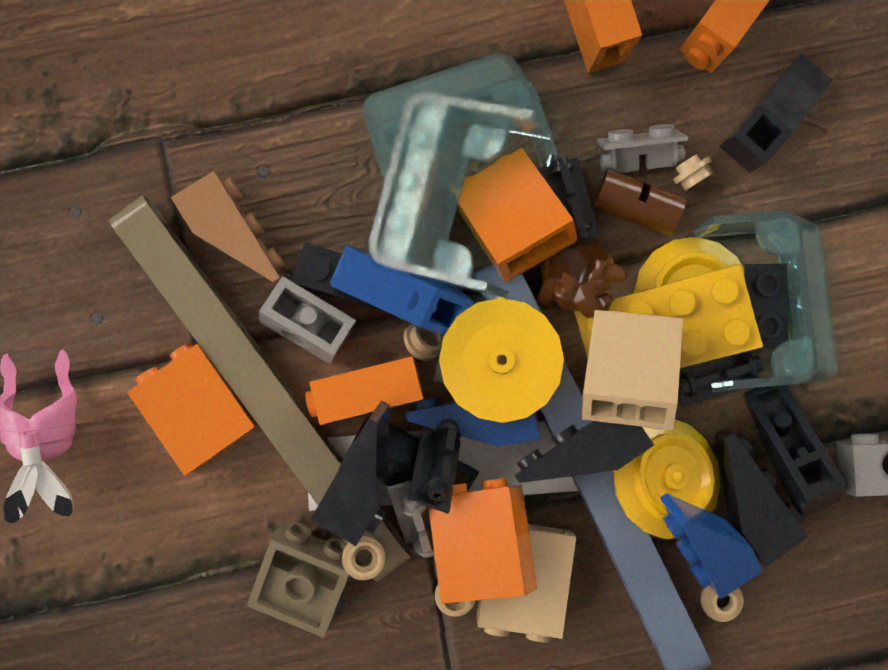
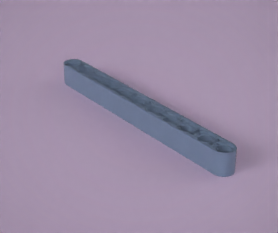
M493 264L474 273L486 301L505 298L525 302L541 313L523 274L504 283ZM565 360L559 386L548 403L539 409L552 438L572 424L579 430L591 422V420H582L583 397ZM613 471L571 476L664 669L703 670L711 666L708 654L650 535L643 532L626 517L615 495Z

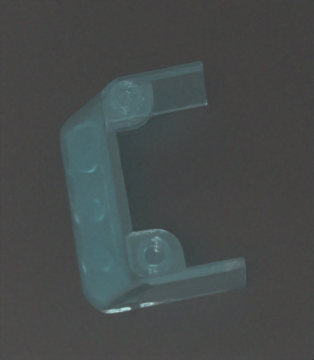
M495 53L376 92L367 98L363 105V118L396 217L403 215V209L388 165L403 161L412 153L415 146L413 127L493 101L498 114L505 120L510 122L526 120L541 167L552 164L557 151L537 91L514 58L504 53Z
M422 92L413 96L403 110L370 234L368 248L372 259L376 263L391 269L507 300L509 291L488 282L471 278L474 260L470 250L462 244L448 241L469 160L488 162L498 158L506 147L510 132L550 139L552 130L532 110L430 92Z
M785 211L713 216L694 230L695 238L756 233V238L761 248L770 254L778 255L779 264H787L789 341L777 346L772 354L771 367L773 377L711 384L712 392L820 383L832 378L838 368V356L823 235L817 224Z

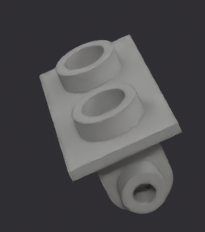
M671 124L650 126L648 133L633 134V130L630 129L610 131L607 138L597 139V144L605 151L607 150V154L600 155L601 170L606 171L610 169L618 173L638 171L639 155L644 154L647 169L677 166L678 162L685 160L684 146L678 145V142L687 141L688 136L678 129H674V125Z
M411 480L387 487L405 543L413 542L415 552L423 557L433 556L435 553L429 508L426 505L408 499Z

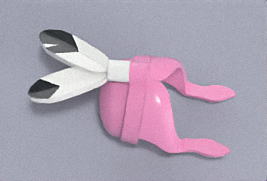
M63 349L60 350L55 362V372L62 397L34 414L30 419L12 410L16 395L17 368L8 354L3 355L1 359L0 370L5 384L3 393L0 395V439L2 444H5L7 452L12 457L23 462L22 467L13 480L3 506L4 518L8 523L17 522L24 516L32 501L35 490H37L52 511L62 516H70L73 513L74 505L70 492L51 468L43 462L57 458L69 450L76 431L77 393L69 380L70 359Z

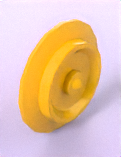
M699 237L675 239L650 254L638 271L633 293L738 264L741 265L744 276V268L737 256L718 242Z
M505 298L477 302L459 314L443 337L439 357L443 383L457 405L479 419L500 423L527 418L545 406L560 384L564 363L559 335L546 316L525 302Z
M676 419L673 430L642 427L654 443V446L619 470L613 471L615 495L626 517L643 532L662 539H672L675 537L662 519L668 513L660 497L668 493L713 513L717 505L721 485L718 462L708 441L691 425Z

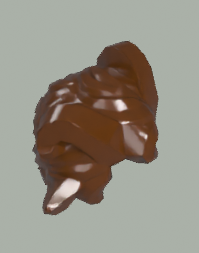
M585 244L576 248H564L536 265L541 269V280L543 281L538 286V306L548 309L552 301H554L560 308L568 311H580L586 318H594L595 310L609 311L611 303L614 301L613 297L608 293L610 285L613 282H624L627 280V273L624 267L614 264L613 256L608 255L605 252L606 250L598 245L590 246Z

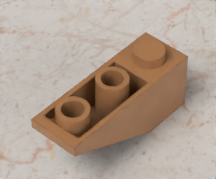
M212 171L171 197L193 234L273 283L277 284L283 276L281 271L285 270L286 266L273 247L269 250L266 249L260 239V236L265 234L252 212L247 215L243 212L238 204V201L242 200L243 196L230 177L224 180L215 171Z

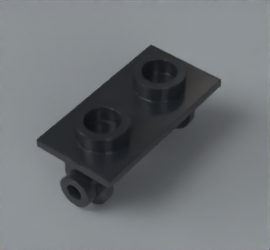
M561 157L553 160L552 165L538 168L540 174L574 220L578 240L575 243L600 236L578 157L573 159Z
M744 264V279L763 344L761 348L789 347L787 264Z
M751 350L680 368L678 398L681 407L761 383L758 375L759 372L764 370L761 358L758 355L753 357Z
M443 420L435 430L425 426L421 428L408 499L446 514L450 512L461 444L459 440L461 430L454 420Z

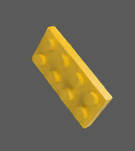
M740 264L615 298L609 308V311H620L623 313L683 318L680 368L763 347ZM574 310L588 359L594 318H586L580 311Z

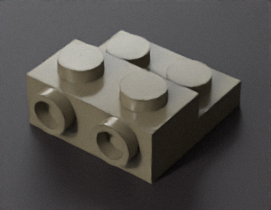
M291 522L288 525L280 523L270 540L247 607L324 638L349 578V574L345 571L342 564V553L346 542L338 538H330L327 541L311 535L309 527L299 522Z

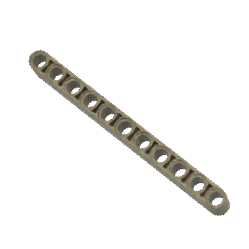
M141 195L109 219L110 225L317 505H319L339 471L338 468L343 458L158 209L145 195ZM386 516L383 517L373 535L366 531L362 535L376 539L382 545L385 552L383 569L373 578L377 582L381 581L412 557L408 546ZM363 549L357 552L356 557L362 565H366L371 560V553Z

